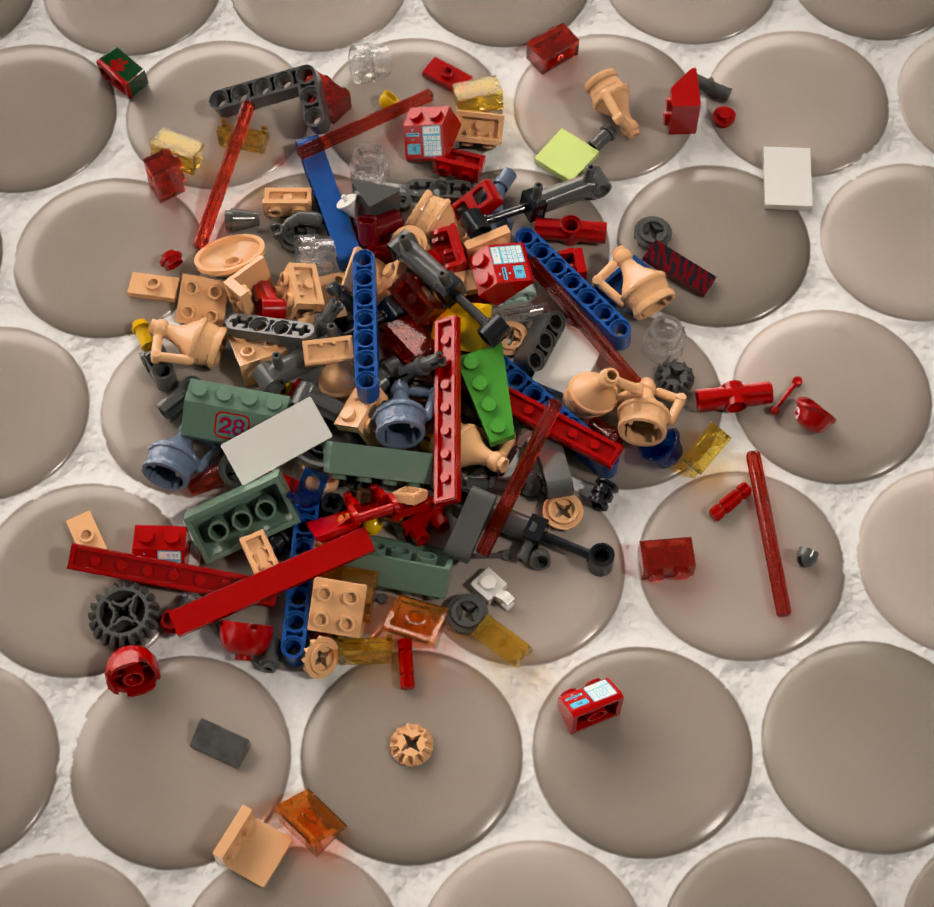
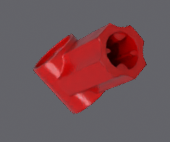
M260 280L258 284L253 285L252 295L256 301V315L285 319L286 301L285 299L278 298L269 281Z

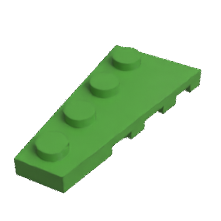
M502 342L494 349L486 347L462 355L461 377L490 447L515 439Z

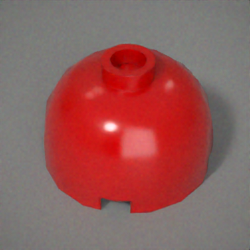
M221 620L220 641L227 652L235 654V660L251 661V656L263 654L270 646L274 626Z
M128 645L114 651L105 667L107 687L116 695H119V692H126L128 697L143 695L156 687V681L161 678L156 656L146 647L140 645Z

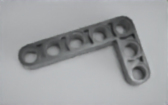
M308 64L214 91L209 97L210 106L224 118L299 97L306 125L318 135L325 134L330 128V117L322 78ZM309 76H312L309 81L305 82ZM291 82L288 87L284 88L286 83ZM269 88L267 93L262 94L265 89ZM244 95H247L244 100H241ZM313 97H317L314 102L309 103ZM223 101H226L223 106L219 107ZM317 118H321L317 124H313Z

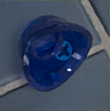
M668 429L666 438L660 444L647 447L639 446L640 455L657 468L665 469L675 465L683 454L678 429Z

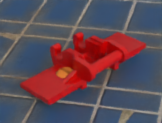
M376 483L369 486L371 493L370 502L360 505L357 499L352 497L351 492L343 493L346 511L306 522V526L316 541L322 543L357 530L366 521L386 517L397 522L404 517L430 510L434 506V500L428 494V499L417 505L398 503L393 493L384 492L383 488L379 489Z

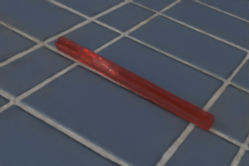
M428 88L298 146L296 154L301 160H304L409 112L410 108H418L433 101L434 94Z
M244 100L241 104L193 242V246L197 250L202 249L209 243L255 110V105L252 101Z
M531 257L529 263L533 277L609 365L618 371L619 376L628 381L639 383L641 378L541 262L536 257Z
M554 398L549 399L476 547V553L486 558L490 556L562 408L561 401Z
M758 450L747 452L746 460L776 615L780 618L788 617L792 611L761 454Z

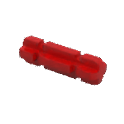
M746 482L739 484L736 490H732L719 501V504H715L710 508L709 516L714 521L721 520L725 513L728 514L742 502V499H746L751 495L752 488Z
M401 638L397 641L399 673L401 676L400 686L402 690H412L415 688L413 652H411L412 640L410 638Z

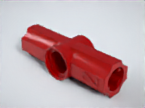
M567 215L562 219L535 217L534 231L544 240H559L567 246H574L578 242L605 244L607 222L582 221L574 215Z
M732 380L724 383L721 387L698 389L695 392V403L699 412L726 409L727 412L736 413L745 410L748 406L770 404L774 400L773 387L770 381L743 384L739 380Z

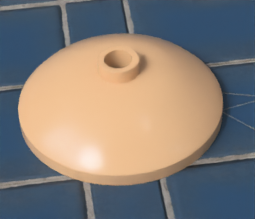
M235 234L222 237L210 242L198 251L194 258L195 266L199 272L207 276L229 278L258 256H264L266 246L262 238L252 234Z

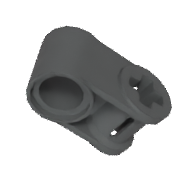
M162 344V351H161V352H166V353H167L165 347H164L163 344ZM151 350L146 353H139L146 371L151 375L159 390L169 392L176 388L178 379L172 363H152L150 360Z

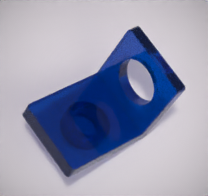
M305 467L297 489L289 491L286 497L294 500L293 503L303 508L319 505L329 475ZM311 475L316 476L320 481V486L315 491L309 490L306 486V480Z

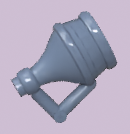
M397 379L390 388L391 399L376 408L372 418L373 424L376 426V439L382 445L388 448L405 449L416 446L426 434L425 424L432 419L434 414V386L431 388H409L406 381ZM409 396L428 398L425 408L421 404L410 400Z
M180 425L178 433L174 437L158 440L149 445L148 459L142 464V473L151 483L158 487L171 491H181L189 485L190 478L193 475L202 473L218 456L223 455L222 444L198 440L211 449L199 461L193 449L194 439L181 437Z

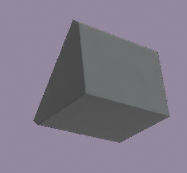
M353 179L352 188L353 193L357 195L360 216L365 214L379 215L393 209L400 211L401 214L400 188Z

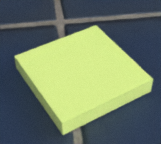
M561 128L536 155L534 163L562 181H567L581 176L585 172L586 166L592 164L599 156V151Z

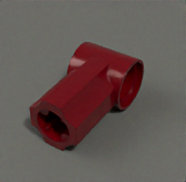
M393 209L379 215L365 214L357 218L359 243L366 246L379 243L380 237L396 232L399 228L403 227L404 219L400 211Z

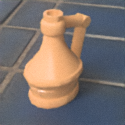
M613 68L605 69L591 77L585 83L584 88L590 94L593 109L611 116L614 123L620 126L623 136L627 137L628 140L637 137L640 134L639 125L636 120L632 119L629 111L630 87L620 80L617 71Z
M431 190L425 191L404 225L419 227L428 239L427 249L434 250L431 239L435 238L432 232L435 229L449 226L451 223L456 225L462 248L463 242L470 240L455 216L451 200L435 196Z
M623 245L616 247L611 252L613 260L592 278L595 287L599 288L618 306L623 307L626 305L633 312L636 320H643L656 314L675 298L674 290L668 286L665 272L641 266L632 259V253L629 249H625ZM617 267H620L623 276L622 295L605 282Z
M207 317L186 325H173L163 319H152L148 331L153 334L150 360L154 364L159 362L183 365L197 364L206 365L209 369H215L219 364L228 340V328L215 325ZM165 338L172 342L181 354L161 352L163 339Z
M606 368L600 373L592 371L580 372L569 381L567 388L563 392L562 400L564 406L576 417L586 420L597 419L613 411L617 404H621L625 400L642 397L644 384L634 383L619 377L618 371L614 368ZM616 386L625 391L618 393Z
M644 377L639 382L644 384L643 396L623 401L617 408L616 416L619 421L617 430L620 437L630 444L647 447L660 444L666 438V427L675 423L682 407L685 405L687 396L684 393L676 394L662 388H656L653 379ZM654 396L672 402L673 405L670 411L662 402L657 401Z
M461 423V468L471 465H483L493 472L504 473L509 466V459L506 457L512 447L516 445V434L515 439L504 442L499 451L493 452L484 443L483 439H487L483 428L477 424ZM434 434L429 444V453L434 454Z

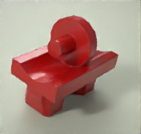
M436 505L432 506L430 510L405 517L406 521L401 523L405 540L407 542L413 541L419 547L430 539L427 531L434 527L438 533H443L450 527L444 506L437 507Z

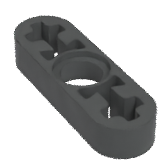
M412 179L406 184V192L411 195L413 203H418L427 188L432 192L437 188H443L446 190L444 195H436L434 192L433 195L443 199H450L451 204H454L464 196L461 195V190H466L467 193L474 187L469 181ZM416 188L419 189L418 193H414ZM450 189H453V195H450Z

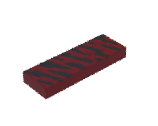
M656 239L642 259L645 263L658 271L665 272L666 276L704 298L716 279L715 275Z

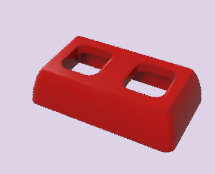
M485 179L451 206L460 223L456 210L464 203H466L469 209L479 208L487 216L500 207L504 201L493 181ZM484 188L488 197L478 205L474 195Z

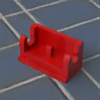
M455 223L435 229L432 232L435 238L431 239L433 249L441 255V265L448 272L452 271L453 273L468 270L466 257Z

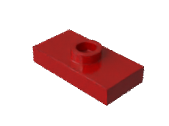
M434 57L422 71V77L458 96H461L473 81V76L437 57Z

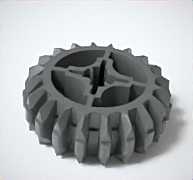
M124 581L122 587H119L114 582V589L110 591L104 587L105 595L96 594L95 598L98 603H91L90 608L93 612L88 613V618L91 621L89 627L94 631V638L100 639V643L104 647L109 644L110 649L113 651L118 646L121 648L128 645H136L138 642L145 646L146 641L144 638H153L154 634L151 630L159 628V624L156 621L161 619V614L158 612L160 606L158 602H155V595L153 593L149 594V590L145 586L140 589L139 584L136 582L131 587L126 581ZM143 605L145 607V614L140 622L137 614L140 612L139 608ZM110 611L113 617L109 621L110 625L106 628L104 621L107 612Z

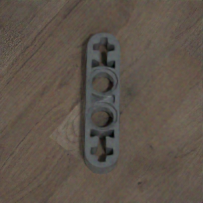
M243 313L233 314L226 321L229 334L235 338L303 347L302 341L317 339L314 326L308 322ZM266 326L265 329L261 331H255V329L258 327ZM288 329L286 333L277 334L280 330Z

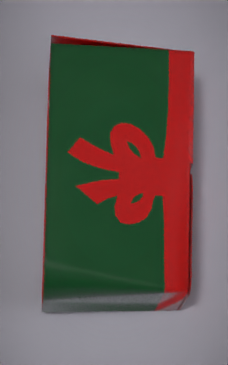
M116 46L96 61L101 76L129 99L149 83L145 70L141 72L143 68Z

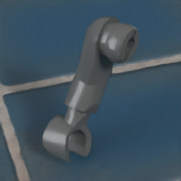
M297 211L285 219L284 223H273L271 231L275 232L280 229L278 233L273 235L275 240H279L288 229L292 230L298 225L313 226L318 229L323 226L324 220L319 212Z

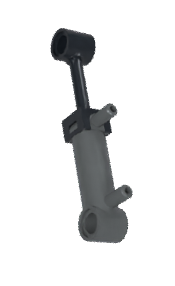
M588 164L585 172L579 177L544 189L541 182H536L534 187L522 191L519 205L487 216L479 208H471L461 215L460 223L469 238L472 239L491 231L490 224L522 213L532 223L535 222V217L545 218L546 212L589 197L595 200L600 199L610 192L612 185L599 166Z
M407 229L402 230L386 244L391 254L399 262L406 264L436 293L438 299L449 309L458 303L481 325L477 329V333L489 347L494 349L512 333L511 328L501 316L495 313L491 318H487L465 297L468 292L463 281L452 271L448 272L420 246Z
M396 294L385 297L378 304V311L380 312L378 314V326L385 322L392 329H398L404 326L411 318V313ZM331 322L327 324L326 329L321 331V337L317 339L352 335L354 339V328L342 333L337 324ZM300 347L282 357L280 352L272 353V361H264L257 365L252 372V376L263 392L277 394L285 387L286 383L318 366L305 368L303 347Z
M461 486V501H466L471 488ZM495 502L485 526L522 541V546L516 557L519 562H526L531 549H538L541 547L542 542H546L586 559L589 571L595 576H606L612 571L615 553L613 548L607 543H596L591 549H587L548 533V519L533 513L530 517ZM458 503L450 504L451 513L458 519L463 506ZM604 557L607 561L600 563L595 558Z

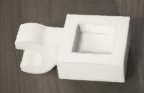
M489 567L470 584V588L488 605L495 600L507 612L515 605L513 602L515 598L508 591H505L507 583Z

